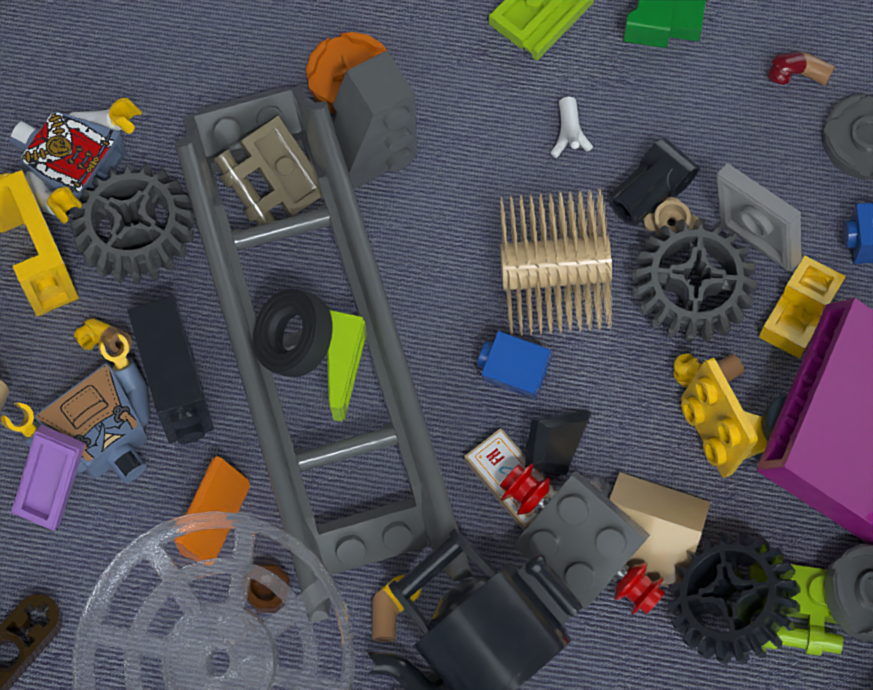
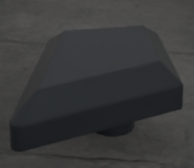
M578 411L531 420L529 439L526 444L525 467L527 468L532 463L535 470L557 475H567L590 420L591 412Z

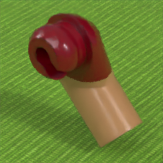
M803 51L777 54L770 61L772 67L768 70L767 76L775 83L786 85L789 83L793 73L801 74L826 86L834 72L835 66Z

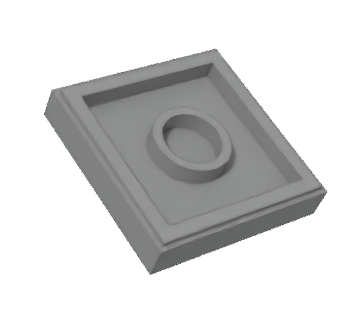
M727 163L717 173L721 225L730 232H736L739 238L787 271L792 272L802 261L801 212Z

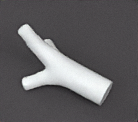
M573 97L562 98L559 101L561 132L557 144L551 151V155L555 158L560 155L568 143L573 149H577L581 145L586 152L593 148V145L586 139L580 128L576 99Z

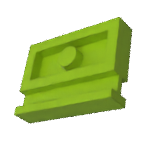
M504 0L489 15V25L520 49L525 48L532 54V58L538 61L593 4L594 0Z

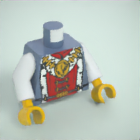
M120 98L112 104L110 109L101 111L72 112L70 114L58 111L53 112L40 129L25 121H21L15 126L10 137V144L24 151L19 162L41 212L56 215L60 222L65 224L69 220L65 213L68 211L73 215V207L80 209L83 206L80 198L82 191H94L92 185L93 176L101 179L103 182L109 179L107 173L109 167L116 170L127 153L121 133L118 131L122 129L127 134L133 133L135 126L129 120L135 115L142 114V111L128 98Z

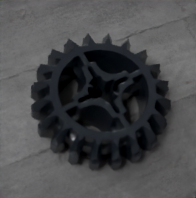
M740 531L735 542H733L728 533L721 532L717 546H714L709 539H702L704 552L700 555L687 550V557L691 561L688 568L675 566V573L682 578V581L668 584L669 591L678 597L667 604L668 610L673 615H677V618L672 622L673 627L679 633H685L683 642L690 648L698 647V653L703 658L710 659L715 654L717 661L728 665L734 654L740 664L747 665L751 650L759 658H766L767 654L764 645L770 641L776 647L782 646L783 641L777 635L778 631L781 628L786 631L794 630V623L786 615L801 612L800 604L792 599V597L801 593V587L797 581L790 580L796 573L794 567L789 562H783L785 555L778 547L769 550L770 544L766 539L758 537L752 542L751 537L747 533ZM738 565H751L765 571L768 581L758 583L755 579L745 580L738 570ZM717 574L715 581L706 587L709 581ZM737 588L741 592L740 598L734 596L737 601L731 604V608L727 604L728 598L734 600L731 595L736 592ZM764 608L757 619L751 623L753 614L757 610ZM711 613L714 617L723 616V620L729 625L730 632H717L706 628L701 614Z

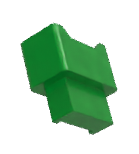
M639 0L638 8L627 16L624 42L667 48L669 37L699 42L706 0Z

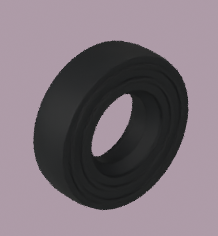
M285 289L274 294L262 307L254 327L253 344L260 363L269 371L286 377H300L313 371L324 359L332 339L333 323L327 305L316 295L300 289ZM299 315L303 323L302 334L297 345L292 350L287 351L283 346L284 330L289 320L293 316Z

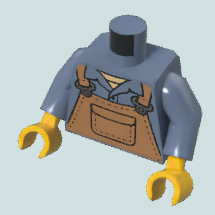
M116 332L117 337L122 343L119 352L109 354L106 352L101 340L98 344L99 351L104 358L114 362L115 365L112 369L105 363L35 415H33V411L28 405L14 402L23 411V421L15 426L8 417L2 415L1 422L9 430L21 431L23 433L22 440L29 448L31 447L35 431L41 425L84 442L86 444L76 474L86 471L91 477L97 478L112 467L124 483H129L138 478L147 466L135 450L148 439L143 428L150 420L148 387L136 363L132 358H127L126 356L129 351L128 341L122 334Z

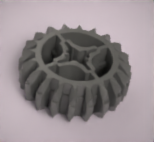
M127 163L124 169L125 173L117 175L116 171L109 167L107 172L109 179L104 182L93 176L92 185L94 191L82 190L80 198L83 206L80 209L73 207L72 212L76 220L71 222L70 227L73 235L76 236L74 240L75 247L78 252L84 253L82 257L87 266L92 267L96 265L98 274L103 278L113 271L115 281L120 284L127 274H131L133 282L139 285L143 273L149 272L150 277L157 280L159 277L157 268L164 266L166 269L173 271L175 264L172 256L185 258L187 250L184 243L193 242L194 235L190 227L194 226L195 217L194 213L190 211L192 207L190 198L186 194H182V186L177 180L169 182L168 174L164 170L153 176L152 169L147 164L144 165L139 173H135L133 166ZM158 204L163 206L169 213L168 222L164 230L159 228L157 222L153 220L156 216L155 209ZM103 218L109 220L110 226L113 227L109 232L111 238L107 244L98 237L99 226ZM135 221H141V223L135 225ZM131 222V227H126V226H125V225H127L128 223Z
M702 218L696 219L693 229L689 230L687 223L681 219L677 221L675 226L676 234L665 225L659 230L660 239L652 236L648 237L645 242L647 251H639L635 261L641 267L633 270L631 278L641 284L634 288L633 296L638 299H647L639 309L641 314H649L655 311L656 315L651 323L653 328L660 327L664 321L670 325L667 332L669 338H674L679 329L685 330L684 337L686 342H693L697 330H700L701 336L706 342L711 341L714 337V328L720 334L726 335L731 330L730 322L740 324L745 318L742 309H750L754 303V299L748 293L755 292L758 287V282L749 277L755 272L756 263L742 262L749 253L748 246H741L735 249L733 245L737 239L736 232L728 234L724 239L719 235L722 228L720 222L715 223L711 231L704 230ZM690 249L686 263L680 265L671 264L669 269L658 268L659 264L669 255L681 250ZM706 253L716 258L725 270L717 269L710 265ZM694 264L695 275L700 277L698 281L703 280L695 296L694 286L689 284L691 279L687 280ZM661 286H664V291H671L680 296L683 309L667 298ZM719 292L730 293L729 299L720 307L706 312H699L704 297L718 296Z

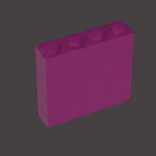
M851 298L826 304L756 471L869 545H873V310L858 299Z

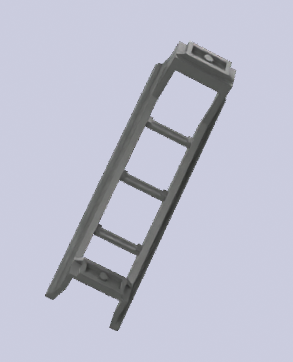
M300 85L285 89L283 86L197 109L198 113L183 117L186 133L184 138L175 142V147L309 620L312 624L329 619L332 594L327 576L428 546L431 547L433 552L450 537L449 532L456 528L459 531L328 104L326 102H314L306 97ZM279 116L299 147L305 149L317 178L325 205L318 206L317 210L242 231L240 228L231 230L214 176L215 172L221 170L213 159L229 150L236 162L240 164L248 156L239 144V141ZM331 225L357 312L350 315L363 317L366 323V343L391 423L384 424L383 428L309 450L304 451V448L294 450L272 372L260 363L254 350L253 333L257 319L237 251ZM302 331L283 336V346L287 351L292 350L297 345ZM397 444L414 498L316 526L301 472ZM464 551L443 569L454 581L473 576Z

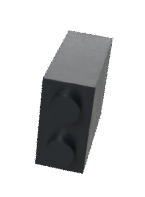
M174 296L127 309L156 412L169 444L176 441L180 444H188L202 439L205 433L213 431L214 427Z

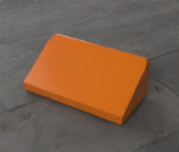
M216 456L215 459H212L174 538L180 555L207 566H212L215 563L250 489L248 479L220 457Z

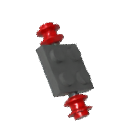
M532 463L526 469L522 468L519 464L515 466L499 485L506 491L500 500L504 501L513 497L519 503L517 515L531 513L538 506L535 511L538 515L514 542L513 546L529 560L538 554L544 555L550 567L579 599L583 608L586 609L611 580L616 583L620 578L621 580L615 586L614 600L617 601L627 597L633 602L631 615H634L639 609L647 615L666 593L659 587L664 578L662 577L654 581L645 575L647 563L636 564L627 572L626 570L629 567L626 563L648 539L650 534L577 471L570 476L552 499L547 497L544 500L550 490V478L537 481L531 475L534 466Z

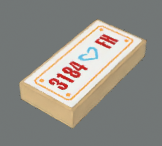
M500 428L465 455L464 462L525 531L538 515L535 513L538 506L531 513L517 515L519 503L513 497L501 501L500 499L506 491L499 485L518 464L526 469V456ZM532 470L531 475L537 481L545 479L538 470ZM551 485L549 493L545 496L544 500L547 497L552 499L557 493Z

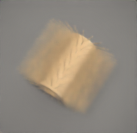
M601 189L597 203V229L596 211L594 221V199L592 203V192L590 193L587 209L588 226L587 219L585 224L583 196H581V191H579V238H577L576 212L574 218V201H572L571 191L568 200L570 238L567 237V221L565 222V207L563 208L562 194L560 195L558 205L560 239H557L554 202L551 193L549 195V230L551 240L547 239L545 208L543 207L542 194H540L539 223L541 241H537L536 217L534 216L533 198L530 194L529 215L532 241L527 240L525 210L522 195H520L521 242H517L512 196L510 198L512 243L507 242L505 212L501 197L502 244H500V262L503 291L506 290L511 336L513 334L511 290H516L517 313L522 336L523 316L520 289H526L527 315L530 334L532 335L533 311L531 288H535L539 331L542 334L543 315L540 288L545 287L548 327L551 334L553 323L551 287H554L557 321L560 333L562 332L563 313L560 286H564V302H566V315L570 332L573 321L571 285H573L576 320L578 318L579 330L581 328L582 331L583 315L580 285H583L582 301L584 300L585 293V314L587 315L588 328L591 331V291H593V284L597 326L599 322L600 330L602 323L601 297L603 299L604 294V312L606 306V322L608 320L609 328L612 316V296L610 286L612 289V260L609 234L606 236L607 217L605 224V204L603 212V194L601 199ZM587 226H588L589 237H588V236L586 237ZM600 283H603V291H601Z

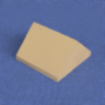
M619 472L609 500L650 534L648 539L626 563L629 567L626 571L628 572L636 564L647 563L645 575L652 581L663 577L664 580L660 585L669 588L668 584L682 581V578L675 573V566L688 568L691 564L687 557V550L696 552L710 502Z

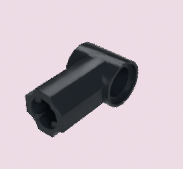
M663 138L655 143L644 155L639 168L609 194L608 202L621 220L626 224L630 223L637 226L669 195L676 197L682 193L695 179L700 167L668 138Z

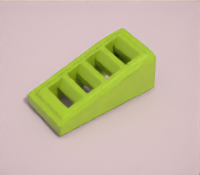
M329 310L333 323L332 339L327 351L329 406L333 420L343 422V419H346L367 331L363 317Z

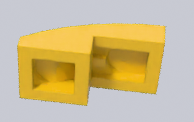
M804 256L787 283L780 300L764 324L759 338L800 359L812 339L826 304L833 302L846 276Z

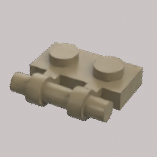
M279 116L239 141V144L248 156L240 164L236 162L229 150L213 159L223 173L220 176L227 188L232 186L246 207L243 212L250 222L255 220L258 226L276 221L270 210L279 203L287 215L292 217L322 197L317 178L309 160ZM256 169L271 190L270 193L262 198L247 178V175Z

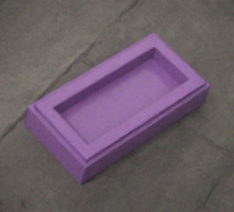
M41 425L35 431L11 513L55 531L61 525L86 443Z

